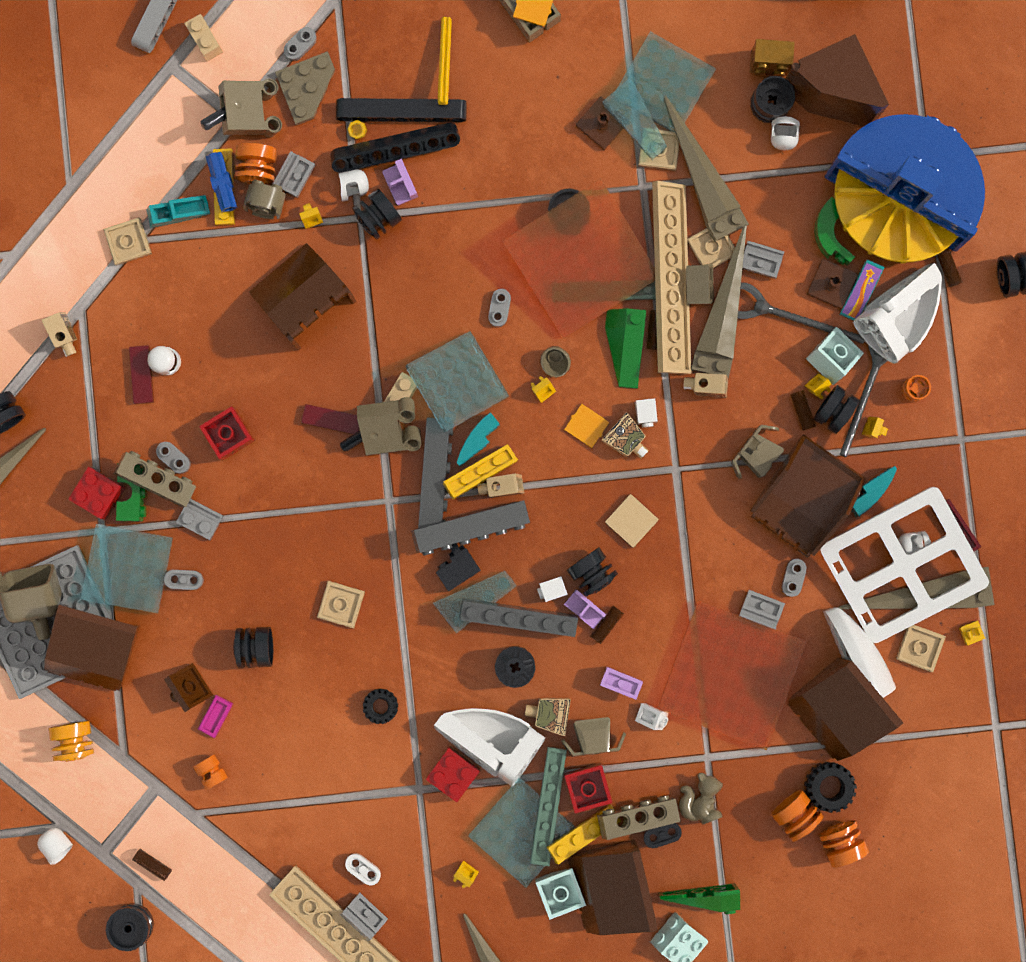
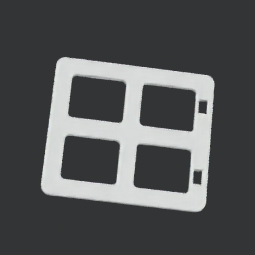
M929 487L828 540L820 549L865 633L873 643H879L985 589L989 584L988 577L941 491L937 487ZM926 505H931L946 532L945 536L911 554H906L893 532L891 524ZM877 532L893 558V562L858 581H854L843 563L839 551ZM950 550H955L966 568L970 579L935 598H930L915 571L916 568ZM837 561L840 562L844 569L839 573L833 565ZM898 577H903L917 602V607L882 625L877 624L863 596ZM868 612L872 619L867 624L861 615Z

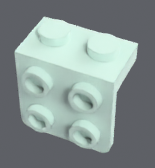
M674 912L650 942L671 962H692L707 945L708 940Z

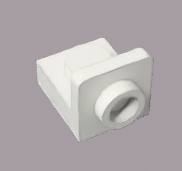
M641 703L635 721L653 730H663L668 723L669 712L661 711L646 703Z

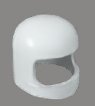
M787 116L772 120V145L779 150L795 148L799 140L800 122ZM778 124H793V126H784Z
M356 169L338 173L341 183L342 202L347 201L349 196L359 194L361 197L368 192V178L362 170Z
M157 346L148 354L147 361L149 367L161 375H173L181 366L180 355L170 347ZM174 354H175V355H176V358H177V365H176V367H175L174 370L169 371L170 369H172V367H173V365H174V362H175V356H174Z
M926 531L904 533L898 539L906 554H911L922 548L923 540L924 546L931 543Z
M58 828L47 830L40 836L37 842L39 850L51 865L60 862L73 846L71 841Z

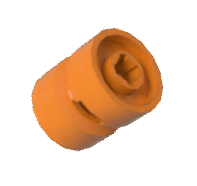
M923 375L912 376L904 381L901 386V394L909 402L920 401L931 392V383Z
M215 754L193 767L196 774L202 776L201 782L206 791L228 778L224 769L219 768L220 762Z

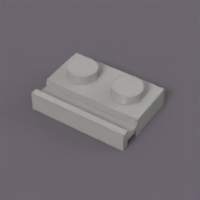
M290 151L273 184L281 186L283 191L298 198L316 165Z
M747 241L742 269L776 279L784 251Z
M190 499L187 507L183 508L176 523L211 540L224 516Z
M748 590L739 616L776 630L785 603Z
M361 893L340 914L368 942L388 920Z

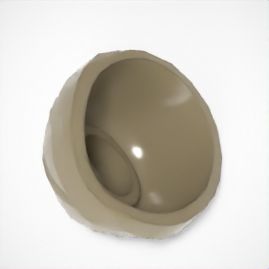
M551 346L542 353L540 363L547 375L561 377L570 369L571 359L569 354L561 347Z

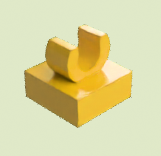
M310 203L303 205L304 212L299 214L305 229L323 223L317 207L312 208Z
M819 373L805 385L809 392L820 399H823L821 393L824 390L828 393L831 392L829 387L831 385L830 381Z
M540 376L541 382L537 385L532 382L531 386L535 396L542 403L554 394L556 390L547 377L544 379Z
M868 417L862 435L872 438H878V435L886 436L888 428L882 426L883 419Z
M978 620L959 627L967 646L986 639Z
M463 861L455 872L453 881H461L463 883L462 888L470 887L479 871Z

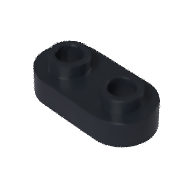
M677 823L646 830L643 839L648 847L658 848L678 841L682 835V830ZM670 828L675 829L673 835L668 834ZM652 834L657 836L654 841L650 840V835Z

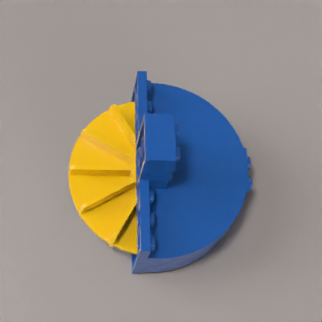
M909 114L887 116L859 129L836 156L824 177L835 184L834 199L837 213L844 226L843 230L847 231L858 245L868 251L867 254H873L882 259L900 262L901 264L917 262L938 255L948 247L957 252L976 234L978 230L976 227L981 218L985 201L984 178L975 154L954 127L946 126L938 118L928 115L927 117Z

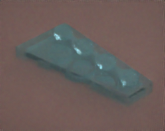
M630 77L608 96L602 104L650 159L653 160L667 148V145L653 122L639 91H637L632 77Z
M503 571L433 604L453 630L458 633L470 623L468 621H461L459 618L462 598L496 603L517 585L507 572Z

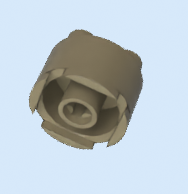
M254 180L248 186L243 209L247 212L248 209L252 210V215L260 218L273 219L274 216H277V219H279L286 195L282 192V187L272 184L269 186L265 185L262 181Z

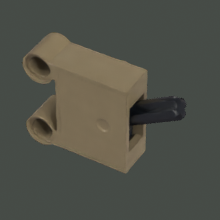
M270 78L264 81L223 80L218 86L220 109L200 121L201 127L206 131L222 122L223 135H264L268 138L273 137L281 130L282 122L276 116H270L264 121L262 100L271 99L278 91V84ZM264 86L268 87L271 93H268L264 89ZM268 123L274 126V130L268 127Z
M404 397L397 401L357 406V420L360 431L342 441L340 447L343 451H349L363 442L366 455L403 450L417 451L421 447L420 429L416 426H408L402 431L400 421L410 423L415 419L414 400Z

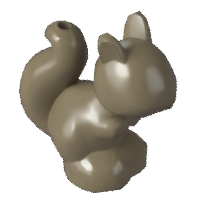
M699 773L697 775L699 779L698 789L701 796L695 799L694 790L688 785L682 786L680 792L684 793L679 802V809L685 819L694 822L701 821L702 825L723 817L721 811L714 808L715 799L713 797L721 790L723 783L711 775L707 776L704 773Z

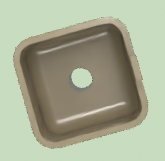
M44 564L12 570L3 576L0 572V602L6 619L11 623L31 621L39 640L50 638L51 632L47 617H51L57 612L62 596L54 565Z

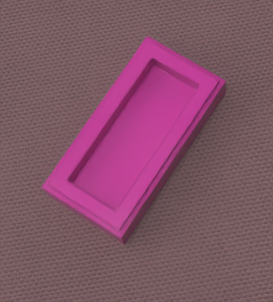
M215 695L198 730L216 738L234 703L219 695Z

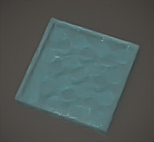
M650 31L612 98L669 131L675 132L663 100L664 96L668 97L685 123L716 68Z
M471 331L405 366L444 433L509 397Z
M96 524L81 600L159 613L164 576L167 572L173 538Z
M518 778L515 785L505 792L468 837L527 888L545 867L543 865L530 864L540 795L521 778ZM557 812L553 842L575 828L559 812Z

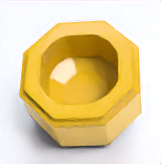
M359 120L350 122L347 129L349 135L355 139L365 137L367 132L365 123Z

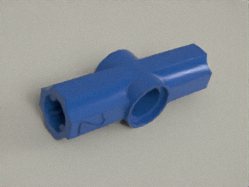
M221 152L211 153L206 156V160L211 174V185L214 193L217 195L221 212L233 211L238 207L232 190L233 183L229 171L226 169L224 157Z

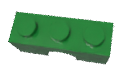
M138 464L134 466L135 474L141 475L143 472L142 467ZM117 476L118 483H127L131 486L132 495L127 501H117L116 521L143 522V517H146L147 512L146 506H144L147 490Z

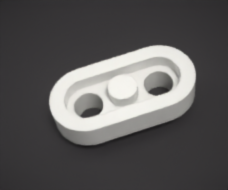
M358 853L348 856L345 866L351 874L367 885L378 883L381 871L376 865ZM353 860H358V861H359V865H358V866H354V865L352 864V861H353ZM369 871H373L375 873V876L373 878H370L368 876Z

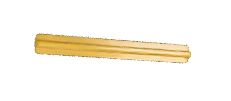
M443 17L441 19L438 81L439 105L448 104L452 19L450 17Z

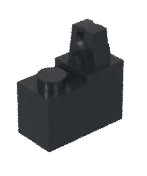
M456 543L452 544L453 548H450L452 552L449 553L452 562L448 563L445 561L438 566L439 570L436 572L448 592L481 571L467 548L463 545L458 547Z

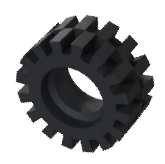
M387 689L373 690L365 697L363 702V713L372 723L385 724L391 721L398 711L397 698ZM377 699H384L388 704V709L383 714H378L373 709V704Z

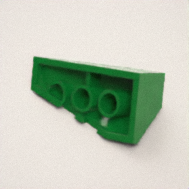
M628 308L607 309L605 331L618 387L638 389L646 310Z
M735 883L659 892L660 900L724 912V914H734L736 910H740V889Z

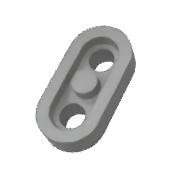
M309 27L300 29L284 46V53L287 59L290 61L301 59L315 45L317 40L315 31ZM305 34L310 35L308 39L303 38ZM292 47L297 48L295 52H290V49Z
M498 289L492 295L488 319L494 327L504 326L508 319L511 296L505 289ZM503 295L505 300L499 301L498 296ZM495 314H500L502 316L501 319L496 320L494 318Z
M162 442L157 446L156 454L158 458L174 472L183 474L190 469V459L172 443ZM164 448H168L169 450L168 454L164 455L162 452ZM179 460H182L183 465L181 467L177 466V462Z
M793 559L786 566L781 588L783 593L789 597L797 596L802 589L807 568L806 564L800 559ZM795 565L800 566L799 572L794 571ZM791 583L795 585V590L793 591L789 589Z
M170 570L164 576L165 585L171 589L197 590L204 582L202 574L198 571ZM173 576L178 577V581L176 583L172 581ZM196 577L197 583L193 584L191 578Z

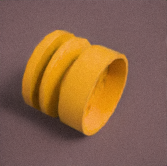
M90 721L48 728L50 741H59L60 745L51 748L52 751L61 750V754L52 756L53 761H75L94 754L93 748L85 749L84 747L93 744V741L83 740V736L91 734Z

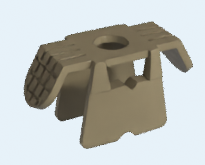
M760 425L731 461L738 479H742L736 462L739 457L758 478L765 476L770 470L772 463L780 457L784 448L758 435L760 430L779 431L778 427Z
M609 717L575 721L573 726L581 752L574 753L564 739L561 742L572 757L618 752L626 733H622L616 748L609 749Z

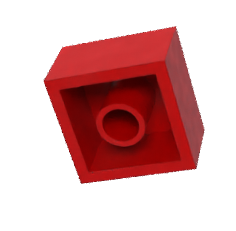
M233 406L199 426L217 457L222 461L255 441L238 411Z
M88 466L68 500L96 517L107 520L126 487L97 469Z
M449 746L426 780L455 802H458L480 772V768Z
M601 763L564 773L575 814L613 803Z

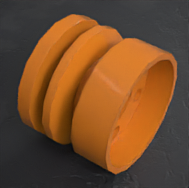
M258 143L238 144L236 146L235 158L244 163L235 165V170L237 171L234 173V179L247 184H252L254 180L262 181L264 184L274 183L275 177L271 174L275 173V169L268 165L276 162V148Z
M802 789L784 799L771 813V816L779 826L788 823L784 832L790 834L789 838L793 842L811 833L824 817L820 811L816 812L817 807L815 805L806 808L810 803V799Z
M856 820L836 823L819 833L820 841H825L822 844L823 848H833L826 854L832 868L851 864L869 853L865 840L855 839L861 834L860 829H855L858 826Z

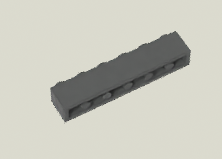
M427 418L418 528L446 521V519H443V512H447L448 500L444 499L445 493H448V491L444 487L443 482L446 480V473L450 474L451 462H447L448 454H452V443H449V435L453 436L454 424H450V419Z
M523 500L411 530L416 553H422L425 556L434 553L433 549L441 547V551L453 548L452 544L458 542L461 546L471 543L470 539L478 538V541L489 538L488 534L496 533V536L505 534L509 528L514 527V531L526 528L525 524L530 523L525 501Z
M462 598L459 613L461 621L575 637L578 617L574 614Z

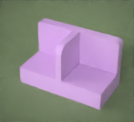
M402 159L395 161V166L382 171L398 206L418 197Z
M575 590L564 603L566 607L593 629L606 616L602 610L578 590Z
M606 666L600 686L636 700L643 681Z

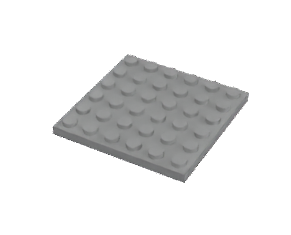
M79 545L34 565H54L62 591L59 605L66 604L73 609L112 619ZM0 602V658L18 698L22 699L65 679L64 675L58 676L47 673L48 671L44 670L50 638L39 640L31 621L9 622L4 615ZM56 613L51 617H47L50 632H52Z

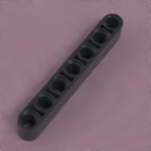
M336 99V120L465 122L467 118V101L461 99H448L447 105H439L438 99Z
M444 123L333 149L330 153L331 165L335 172L342 173L457 146L460 142V135L454 123Z

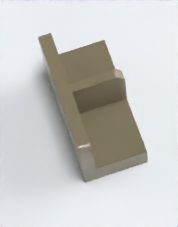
M713 264L686 266L688 304H710L714 302Z

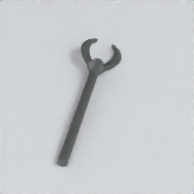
M741 282L740 289L751 293L757 301L754 310L738 311V319L754 318L762 314H774L828 333L835 328L807 317L774 308L764 299L757 288L751 284ZM839 328L850 340L864 343L865 340L861 335Z
M869 345V351L872 356V369L840 455L843 457L848 455L879 368L888 361Z

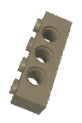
M133 451L123 453L113 474L182 508L187 507L196 488L192 484V480L183 476L179 478L170 469L165 468L162 470L157 467L158 464L149 459L146 462L140 459L141 455ZM136 464L140 465L143 469L141 475H137L134 472ZM153 473H157L160 476V481L157 484L151 480ZM172 481L177 484L175 492L169 489V484Z
M669 795L657 797V801H640L637 806H632V804L623 805L621 810L614 811V809L603 810V814L597 815L602 839L610 840L681 822L676 799L670 798ZM656 807L660 809V814L657 817L653 814ZM640 811L642 814V818L640 821L637 822L635 820V815L637 812ZM622 816L624 822L621 826H618L617 819Z

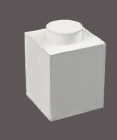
M655 399L636 400L637 425H642V428L653 427V423H657Z
M561 576L540 583V588H537L540 599H544L545 602L568 595Z

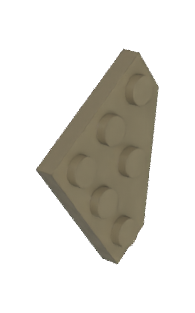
M328 51L275 72L296 126L315 118L320 102H322L328 89V84L335 73V68Z

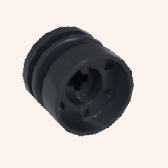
M781 76L765 78L759 83L750 99V108L753 115L764 123H772V120L775 118L786 116L795 101L793 85ZM768 100H769V101H772V100H773V101H774V104H772V103L769 104V103H768Z
M379 188L368 195L371 202L369 206L364 201H360L364 209L363 211L357 205L352 207L358 222L376 240L380 238L379 233L376 231L377 228L383 234L386 233L383 226L385 222L393 228L402 221L399 213Z
M600 547L567 569L573 580L581 577L584 579L578 586L579 589L586 585L589 586V589L583 592L585 597L599 592L618 575L616 570L607 574L606 571L612 567V564L602 567L601 563L606 559V556Z
M257 627L255 636L252 635L250 628H246L245 635L243 628H236L233 650L238 669L245 667V660L247 667L252 668L254 659H256L258 667H272L274 649L271 627Z
M510 646L502 650L497 656L495 673L499 681L505 686L512 688L522 687L528 684L534 676L535 660L532 654L525 648ZM516 662H518V667L521 669L519 671L516 670L515 672H512V667L510 666V664H515Z

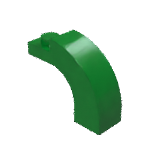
M831 197L822 207L816 218L814 227L815 240L821 253L827 259L834 254L837 262L847 266L855 256L844 248L835 237L834 226L839 215L835 199Z

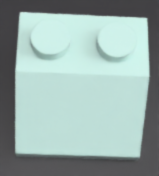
M835 327L815 347L806 360L834 385L850 371L864 353L839 328Z
M572 868L552 872L535 879L549 919L586 906Z

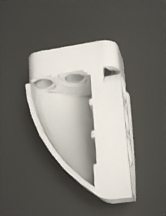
M936 264L925 265L898 282L864 308V312L854 320L855 328L867 344L891 363L895 364L907 353L913 352L924 340L933 324L939 306L942 276Z
M833 607L823 611L842 659L853 661L883 698L892 693L896 686L891 673L868 635L842 609Z
M473 708L444 713L434 724V728L455 747L492 776L496 777L498 775L500 779L511 787L521 777L545 740V737L531 728L527 722L497 710Z

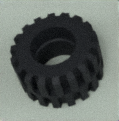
M835 762L819 763L817 767L810 769L811 773L806 775L807 781L804 782V786H806L805 793L813 805L822 811H827L828 813L835 811L837 813L841 812L840 809L842 808L844 810L848 808L847 805L849 803L852 804V797L856 796L854 790L857 789V786L854 783V776L850 774L851 772ZM828 776L837 777L841 785L838 794L832 798H825L820 792L821 782Z

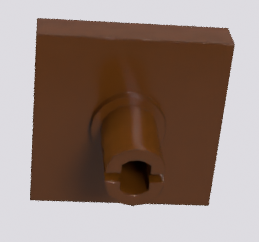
M600 96L578 121L576 127L605 150L629 123V120Z
M822 259L807 295L842 310L858 274Z
M193 663L164 679L172 691L170 694L171 700L175 703L179 702L184 712L213 696Z

